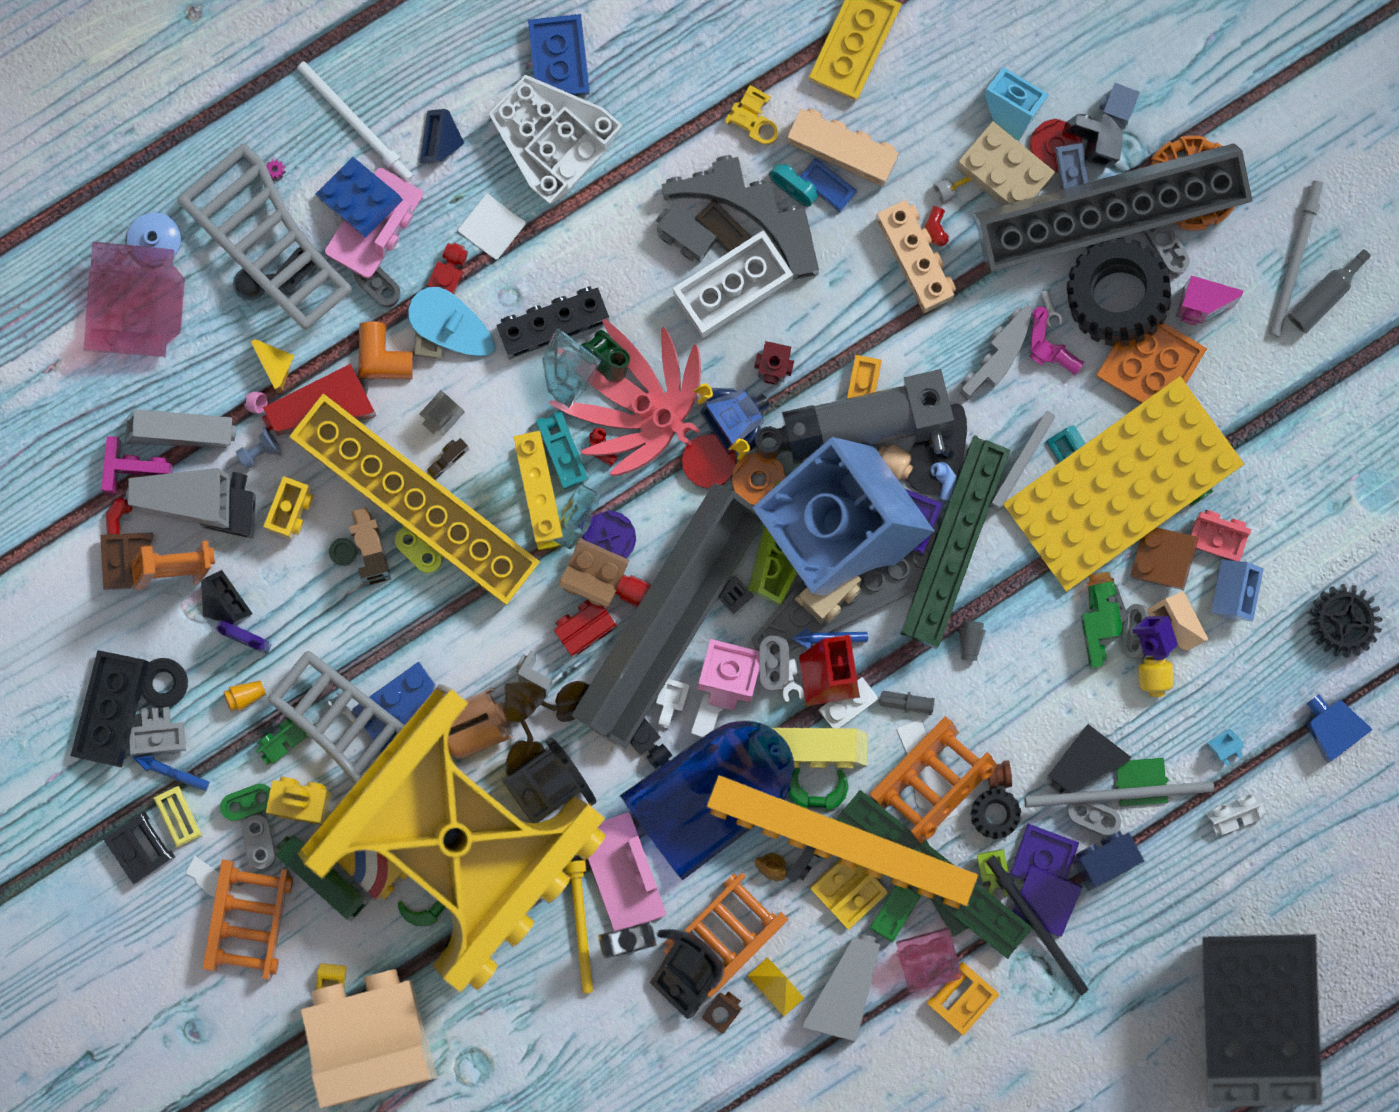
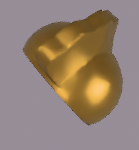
M768 853L765 856L756 858L755 866L766 878L773 879L776 882L785 879L787 875L785 869L786 862L782 856L776 853Z

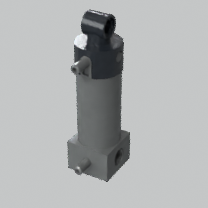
M938 369L904 377L903 386L782 412L784 426L777 429L771 426L761 428L756 434L755 444L758 454L765 459H774L782 452H790L793 465L803 463L831 437L872 446L915 436L916 443L932 440L934 452L936 454L943 453L945 447L942 437L953 435L954 418L942 370ZM766 438H773L776 444L774 447L766 448L762 445V441Z

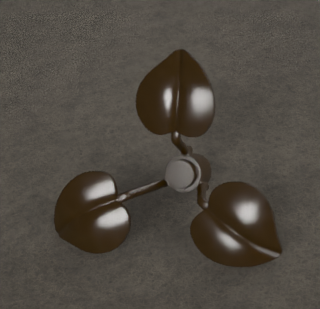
M574 681L566 684L558 692L555 705L544 701V689L538 684L531 682L505 684L504 714L509 721L520 722L527 735V741H517L511 747L506 759V776L544 750V746L539 741L533 742V736L525 720L540 705L552 711L557 710L556 718L561 722L575 720L571 715L590 684L583 681Z

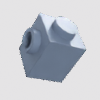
M1114 83L1110 95L1104 94L1099 109L1104 110L1103 113L1114 119L1119 128L1121 126L1126 128L1140 92Z

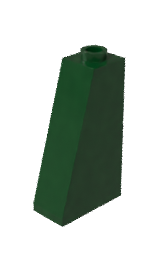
M293 835L291 838L286 836L276 847L279 850L276 856L346 920L352 922L370 901L332 867L321 878L297 854L305 843L296 835Z

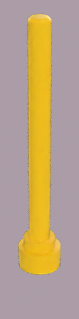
M585 860L569 862L564 868V873H567V876L571 879L582 993L587 994L593 992L581 878L584 877L586 863Z

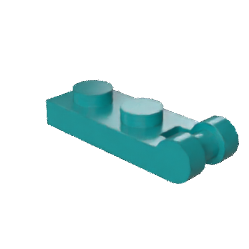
M559 410L553 413L554 416L546 419L542 417L537 419L536 422L563 490L585 482L589 478L563 413ZM559 426L561 432L550 435L548 429Z

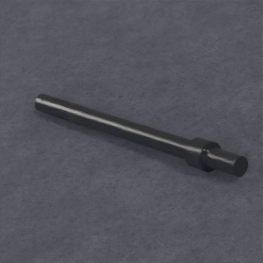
M994 855L987 858L985 862L997 879L995 881L1002 890L1005 889L1079 995L1086 993L1089 988L1018 890L1011 873L1004 870Z

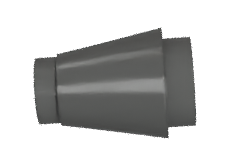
M962 621V627H959L961 659L977 661L986 630H983L984 623Z

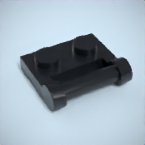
M146 812L141 813L103 839L133 885L138 884L176 858L171 850H167L149 823L150 818ZM138 827L159 856L153 862L132 832Z

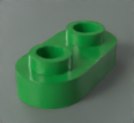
M255 784L228 794L222 799L220 804L222 815L230 821H240L251 815L266 811L271 788L265 784ZM259 793H264L266 796L263 803L256 801V796ZM233 803H239L240 810L236 813H233L230 809Z

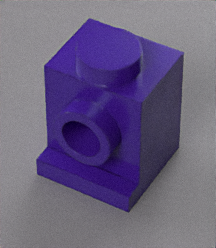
M1169 616L1145 617L1132 629L1133 634L1138 635L1144 656H1153L1154 660L1158 661L1167 658L1169 653L1178 646Z

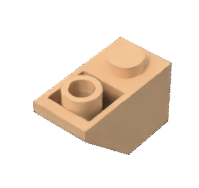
M1184 591L1146 609L1149 616H1169L1178 646L1185 651L1209 640Z

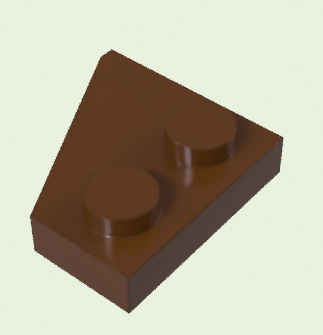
M153 532L100 535L103 590L131 589L133 585L131 563L141 547L150 546L154 537Z

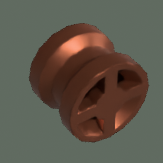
M1009 760L997 764L994 768V772L988 778L990 790L1002 785L1006 788L1012 787Z

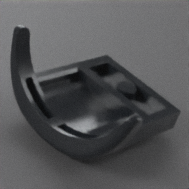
M552 737L545 741L548 746L547 748L501 779L531 823H538L580 792L590 806L597 803L592 790L561 745Z
M676 929L659 930L657 932L659 938H666L676 942L653 976L650 984L686 1019L693 1018L711 989H715L721 982L724 975L722 961L705 942L688 932Z

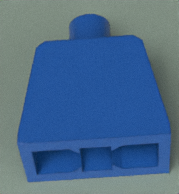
M1318 694L1306 703L1316 716L1306 726L1326 763L1333 761L1372 731L1371 727L1340 699L1331 706H1328L1321 695Z

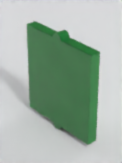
M1164 757L1129 760L1126 765L1117 769L1118 781L1115 783L1116 787L1124 789L1167 785L1166 783L1169 779L1165 774ZM1168 796L1119 801L1120 807L1168 803Z

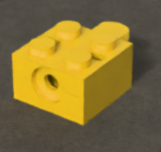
M280 776L279 781L272 780L266 809L267 814L321 825L326 820L332 796L326 790V786L314 782H307V786L299 785V781H296L297 779Z

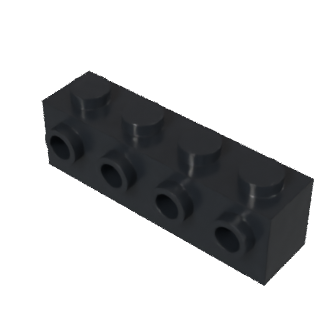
M591 286L582 288L576 292V296L570 298L566 296L555 298L551 301V305L543 308L541 305L531 307L526 310V314L516 317L514 314L500 320L501 323L497 324V329L508 358H515L604 325L603 319L610 322L598 287L594 289Z

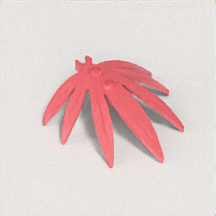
M603 319V324L611 338L630 354L631 359L628 367L649 391L648 394L626 378L620 382L607 380L591 364H588L581 355L563 348H557V352L584 380L610 400L634 412V415L606 407L576 402L551 400L549 404L562 412L594 424L620 429H641L639 433L617 437L581 450L582 454L588 456H606L624 453L641 447L610 471L612 476H619L637 470L651 462L666 448L675 433L678 434V438L684 444H692L686 438V433L689 430L699 433L700 430L692 423L682 422L689 414L697 396V393H693V390L700 385L701 358L699 347L694 344L685 367L681 388L677 353L668 331L662 327V362L667 392L664 393L657 376L640 351L613 324Z

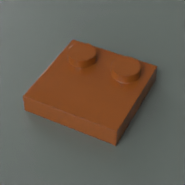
M1157 527L1141 539L1130 576L1133 579L1184 591L1199 539L1196 536Z

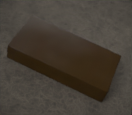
M712 200L695 217L699 224L717 236L716 241L728 253L752 238L715 200Z

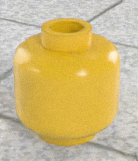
M1153 656L1145 657L1144 662L1138 665L1139 688L1144 692H1149L1150 697L1165 696V691L1174 687L1173 664L1167 661L1166 658L1157 661L1153 659Z

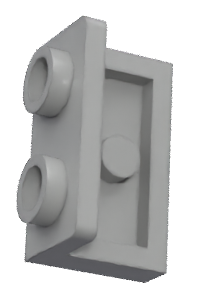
M530 650L528 656L523 654L516 665L518 681L540 685L547 697L552 689V680L532 669L536 662V653Z

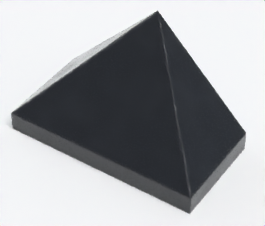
M223 570L201 581L203 617L216 621L221 620L234 625L253 614Z

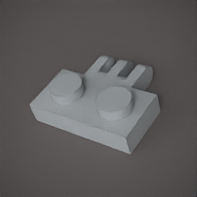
M169 706L163 707L164 717H159V708L153 707V718L150 719L148 709H141L142 726L132 727L129 738L131 756L186 751L185 724L183 722L171 723Z

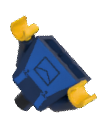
M705 383L693 390V393H698L701 396L697 400L698 404L701 405L708 401L704 404L700 413L727 454L736 450L739 453L737 459L741 460L746 453L756 447V434L765 421L761 412L770 407L769 401L764 394L751 399L744 389L736 391L733 388H711Z

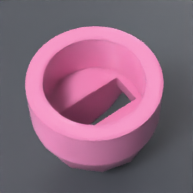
M262 392L248 393L245 396L247 398L246 404L244 403L246 410L251 413L262 414L264 412L263 407L267 406V396Z

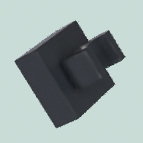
M737 576L725 585L718 596L720 601L733 615L754 597Z

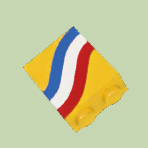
M373 850L353 851L337 860L377 901L381 897L386 900L396 889L393 885L400 878L405 880L409 876L386 856Z

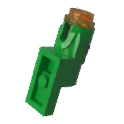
M1110 572L1089 575V582H1087L1089 610L1092 609V612L1082 614L1081 623L1090 670L1102 668L1103 661H1107L1105 646L1100 645L1099 641L1118 638L1123 627L1122 623L1128 618L1118 586L1114 583V578H1111Z

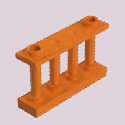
M207 540L202 541L195 552L168 555L153 553L152 546L141 547L131 563L134 591L145 590L151 579L193 575L194 585L200 584L211 569V564H215L213 547L209 548Z
M946 716L869 794L882 808L886 809L892 805L914 824L915 827L911 832L920 844L935 834L937 827L982 780H986L992 775L994 768L997 766L988 752L981 758H978L957 740L956 735L959 732L953 722ZM949 746L972 766L962 778L937 758V755L945 747ZM930 766L953 786L943 798L918 778V775L925 767ZM907 786H912L934 805L924 818L899 797V794Z
M222 859L203 969L217 971L218 966L228 964L264 970L262 979L271 980L272 975H276L279 959L275 958L285 896L286 893H291L293 877L289 876L290 871L281 869L280 877L239 871V868H235L236 862ZM241 882L278 888L276 904L236 899L234 895H230L232 884ZM232 909L272 915L271 932L230 926L229 922H225L227 911L231 912ZM228 936L269 943L266 959L225 953V950L221 949L222 938L227 939Z
M733 873L723 883L726 889L684 930L688 933L694 930L724 960L723 964L726 967L724 968L723 978L719 985L709 992L708 996L710 998L789 920L782 912L777 916L774 913L770 914L740 884L746 878L743 873L738 877ZM732 891L763 921L762 925L765 928L758 935L754 932L751 934L721 903ZM712 911L744 941L742 944L745 948L738 955L735 952L731 953L701 923ZM666 940L664 943L667 946L664 950L666 954L669 953L676 941Z

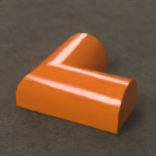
M373 321L360 323L358 379H413V351H386V324Z

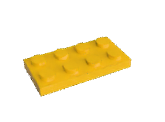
M845 0L811 71L809 80L858 101L902 4L894 0Z

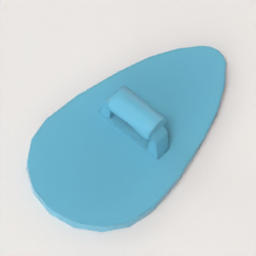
M428 287L419 291L411 299L408 308V320L413 330L422 338L465 355L486 356L494 352L495 344L486 326L472 310L451 292L440 287Z

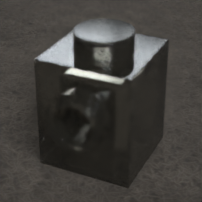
M440 390L419 414L425 419L422 424L430 432L435 434L439 431L444 436L465 411Z

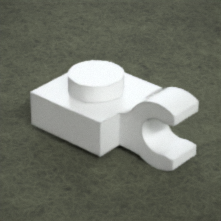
M795 659L789 660V681L783 691V699L786 703L789 702L788 693L791 690L798 692L800 700L804 697L803 689L795 684L793 679L794 675H798Z
M672 679L667 680L656 701V705L663 707L658 726L669 729L674 710L683 711L690 685Z

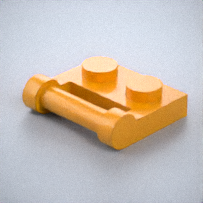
M962 961L957 966L958 971L934 998L930 997L927 1000L926 1004L964 1036L1000 994ZM966 977L969 978L973 983L953 1006L946 1010L942 1004Z

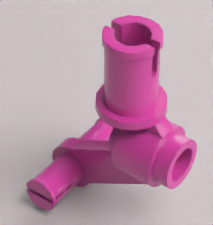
M1042 306L1036 307L1032 312L1033 328L1031 354L1029 357L1040 365H1043L1044 362H1052L1053 364L1056 362L1075 376L1083 366L1084 361H1081L1066 350L1064 344L1052 345L1045 340L1049 313Z

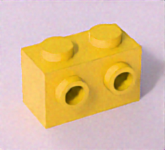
M283 476L263 526L266 531L293 540L294 534H300L304 520L301 519L304 509L309 510L314 495L310 494L312 490L309 485Z

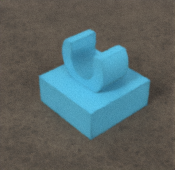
M1231 729L1226 730L1207 742L1211 752L1226 766L1230 765L1228 757L1232 754H1235L1239 759L1242 758L1241 749L1244 748V745Z

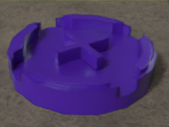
M604 511L592 516L585 524L582 539L627 559L634 551L636 533L631 521L622 513Z

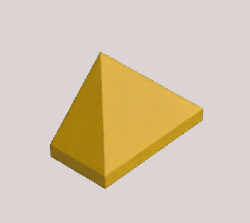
M254 339L251 341V344L277 393L282 392L294 355Z
M768 957L747 975L783 1016H786L804 999L795 986Z

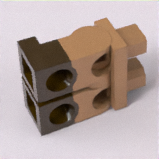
M367 507L351 511L354 525L349 526V529L363 556L365 567L358 568L362 582L366 587L392 580L383 544L379 538L382 535L376 519L372 520Z

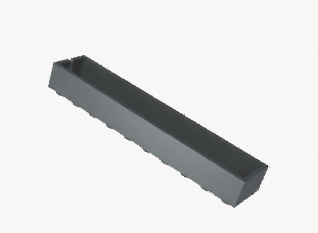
M713 483L571 715L572 717L591 728L606 740L626 749L761 528L763 522L752 508L753 505L733 490Z

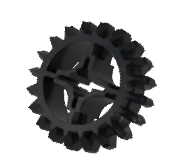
M1345 584L1340 585L1339 593L1334 586L1329 588L1330 596L1325 591L1321 592L1320 597L1323 602L1318 599L1313 601V605L1318 610L1310 609L1308 612L1309 615L1316 617V619H1311L1307 622L1309 626H1316V629L1312 630L1310 635L1315 636L1319 634L1320 636L1315 644L1318 646L1325 642L1326 646L1323 649L1325 653L1333 647L1334 657H1338L1341 650H1343L1344 658H1349L1351 649L1355 656L1361 655L1360 647L1368 651L1370 645L1367 641L1371 643L1377 641L1376 636L1372 633H1380L1382 630L1374 625V623L1382 622V617H1374V613L1380 611V607L1371 608L1369 604L1374 602V597L1365 600L1364 596L1367 591L1364 589L1357 595V586L1355 585L1351 586L1349 593H1347ZM1346 600L1341 612H1326L1331 602ZM1354 603L1363 611L1366 622H1363L1364 620L1359 619L1355 615ZM1346 614L1351 624L1344 628L1341 625L1343 622L1340 623L1339 619ZM1324 620L1335 627L1336 639L1327 632ZM1349 630L1364 631L1358 641L1344 643Z

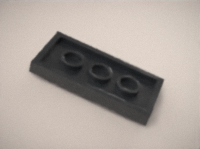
M97 650L70 756L122 768L149 661Z

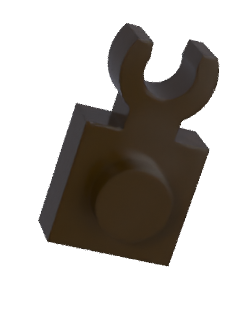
M461 438L456 442L453 439L447 443L442 449L444 453L441 455V458L427 469L428 473L435 480L469 451L468 445Z

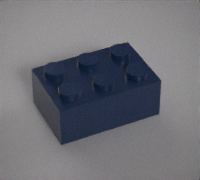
M1118 831L1101 840L1102 846L1100 848L1095 843L1076 854L1078 859L1072 863L1087 891L1097 888L1145 862L1129 832L1122 835L1121 831Z

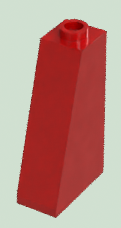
M351 364L263 407L266 415L262 416V419L269 431L274 429L277 435L292 433L322 394H325L358 421L370 419L377 415Z

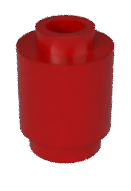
M623 575L615 594L620 596V600L638 608L652 584L633 575H630V577Z

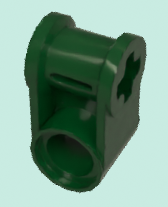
M598 330L592 340L579 346V353L582 358L598 370L607 380L620 382L625 378L631 359L630 354L617 344L608 333Z

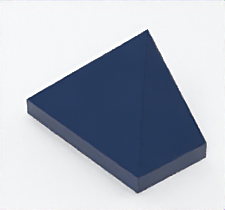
M447 109L427 110L419 160L422 164L441 162L464 144L450 111Z

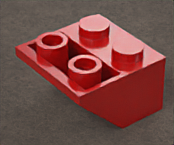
M850 635L824 638L799 655L806 706L860 698Z

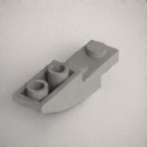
M1029 304L1023 309L1020 307L1016 308L1008 317L1011 322L1005 328L999 326L990 336L993 341L990 343L989 348L995 354L992 355L989 352L979 363L982 368L976 374L970 372L960 384L963 387L960 394L968 400L985 382L995 388L1006 375L1016 359L1027 334L1032 310Z

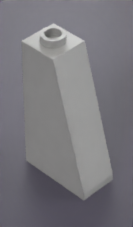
M134 409L127 416L125 444L227 448L231 445V441H235L236 425H232V417Z
M213 468L129 478L126 498L128 505L138 511L220 528H229L230 475L221 469Z
M860 934L859 939L852 938L804 1020L802 1028L857 1041L880 944L875 943V937Z

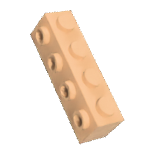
M810 108L807 111L800 109L787 137V144L885 187L899 155V152L895 151L896 148L886 142H881L880 144L870 140V135L862 131L854 133L846 129L847 126L838 120L833 119L830 122L821 118L822 114Z
M904 200L877 213L876 220L917 302L925 314L952 301L954 297L953 292L956 291L951 277H945L941 269L944 267L940 255L938 252L933 253L929 245L932 243L928 231L925 228L921 230L917 222L920 219L917 209L914 205L909 206L907 200Z

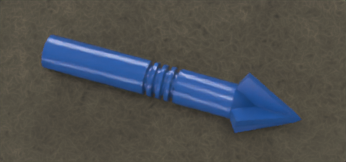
M807 627L791 639L810 649L811 644H816L824 638L850 635L852 643L868 642V633H811Z
M152 755L133 756V759L145 771L152 770L165 776L168 775L170 778L173 777L177 781L206 792L208 790L209 781L181 770L178 771L176 768L173 769L169 765L154 760Z

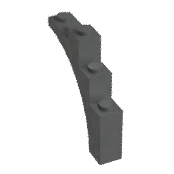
M724 155L716 158V162H712L713 173L708 174V171H700L692 174V178L687 179L672 177L662 184L664 200L678 198L715 200L717 203L727 205L748 216L761 226L776 243L793 274V280L819 274L805 207L799 209L798 206H789L779 213L772 182L765 183V180H759L750 183V187L745 188L738 157L732 158V155Z

